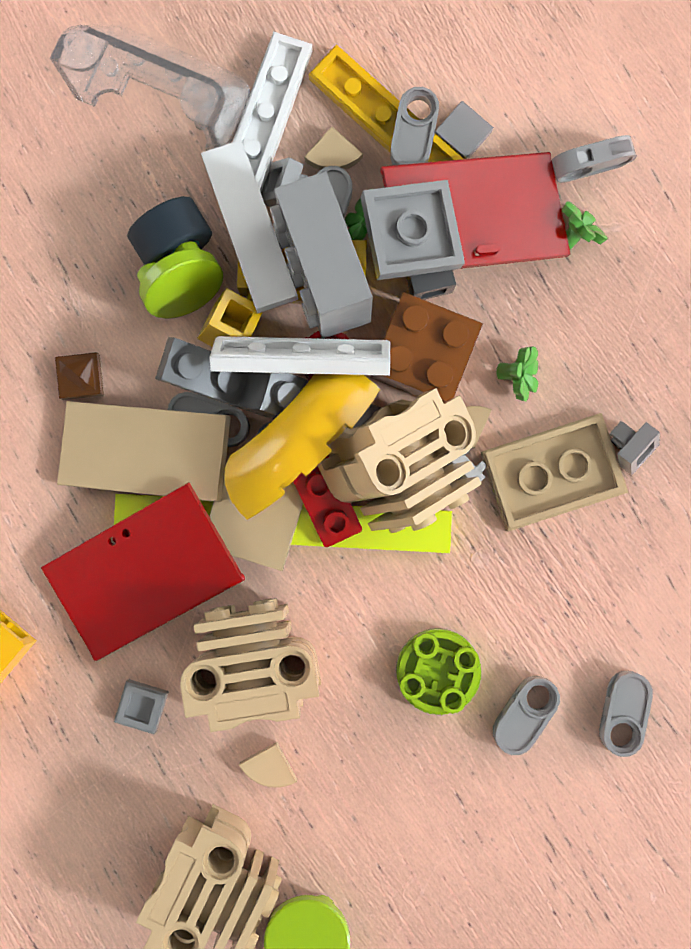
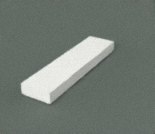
M274 31L233 142L242 140L260 193L264 187L312 54V44Z
M242 140L202 152L201 156L257 314L298 300L296 289Z
M217 336L210 354V370L219 372L390 376V341Z

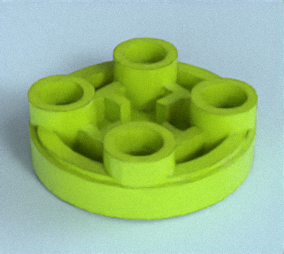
M185 242L179 245L173 254L164 257L157 263H148L140 268L137 273V278L140 282L139 295L145 308L151 315L165 319L181 317L203 307L217 294L223 282V271L211 253L201 250L196 242Z
M434 628L419 632L406 642L397 659L396 676L402 694L415 708L435 715L454 714L460 712L475 696L481 681V664L477 652L463 636L448 629Z
M300 895L288 899L273 910L266 926L264 949H350V931L344 915L328 896Z

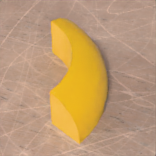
M314 374L294 400L265 429L238 451L230 455L225 467V486L231 502L247 520L285 495L283 489L290 485L301 472L307 476L332 451L327 445L335 441L347 427L352 429L379 393V387L364 375Z

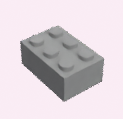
M325 171L274 188L277 205L270 207L274 221L273 227L281 249L285 248L289 262L287 266L295 289L302 286L304 288L300 290V295L309 328L318 327L321 338L324 339L370 323L373 296L327 172Z

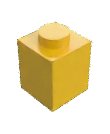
M226 288L214 303L197 339L213 347L217 336L251 337L263 312L257 314L253 302Z

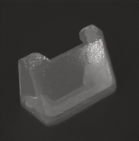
M117 24L71 26L61 34L50 57L74 97L95 107L98 101L97 98L104 93L114 92V94L122 97L130 78L180 99L182 110L187 118L192 120L196 128L203 131L206 135L205 151L233 142L251 93L247 81L240 75Z

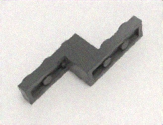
M168 337L155 378L156 380L275 419L309 382V380L290 373L211 371L210 350L174 337ZM371 404L353 428L367 422L374 412L381 407Z

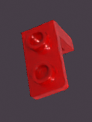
M318 465L307 476L301 472L293 481L324 547H330L362 531V526L351 503L341 502L333 496Z

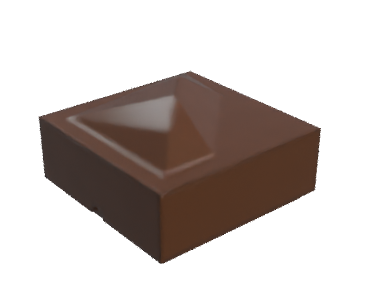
M94 352L55 357L59 399L67 400L104 395L100 354Z

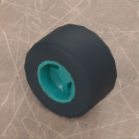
M181 196L160 203L144 213L129 228L127 237L143 264L146 265L148 263H157L164 257L173 254L176 248L185 242H196L202 250L210 241L212 231L193 199Z

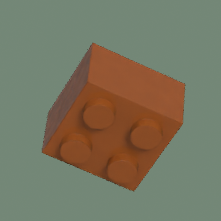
M403 292L384 340L390 341V376L371 375L370 378L414 396L437 388L443 403L454 398L483 323Z

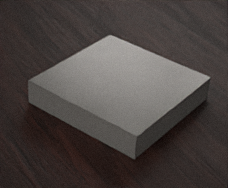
M448 180L363 190L361 202L377 280L461 269L465 264Z

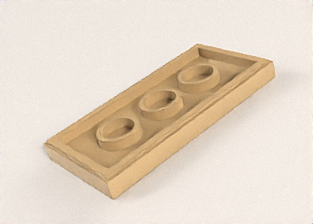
M67 401L57 485L166 496L190 482L199 500L221 502L231 417L218 414Z

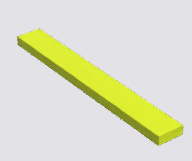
M115 494L114 525L164 496ZM200 500L210 516L214 501ZM303 503L291 545L324 547ZM352 506L362 526V531L330 546L450 553L452 511H438L435 513L437 520L420 530L413 531L412 527L408 526L396 533H390L389 529L371 531L368 525L369 522L384 513L364 516L360 509L363 506Z

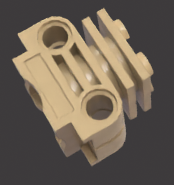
M437 388L418 395L414 401L401 399L375 411L372 417L361 426L352 429L346 428L335 441L329 444L333 455L318 464V468L330 492L341 502L351 503L376 498L360 508L364 516L384 513L368 523L371 531L389 529L390 533H396L408 526H411L413 531L425 528L437 520L435 513L446 506L453 509L469 500L467 493L482 485L478 476L456 480L474 469L471 461L447 465L467 453L473 447L476 430L461 396H456L443 403Z
M277 598L255 601L253 605L248 606L249 610L236 612L235 605L212 608L210 611L204 612L205 618L194 624L195 634L209 631L213 633H209L197 642L198 651H210L202 653L184 670L181 676L180 688L185 718L208 715L210 732L234 729L244 722L257 719L276 722L298 719L301 715L300 707H303V699L319 697L318 685H321V678L314 646L308 640L301 637L286 638L292 629L291 621L277 622L286 618L289 613L288 604L278 605ZM297 655L304 661L305 667L299 671H293L285 665L284 657ZM201 669L211 671L216 677V684L205 682L201 676Z
M214 804L204 823L188 816L165 861V870L161 872L136 921L137 924L152 931L143 949H204L212 931L217 933L213 949H224L229 939L233 941L231 949H254L259 935L255 934L263 916L268 918L279 896V891L277 890L282 877L276 875L279 860L271 857L263 876H259L264 852L256 849L248 868H243L251 840L250 828L246 821Z

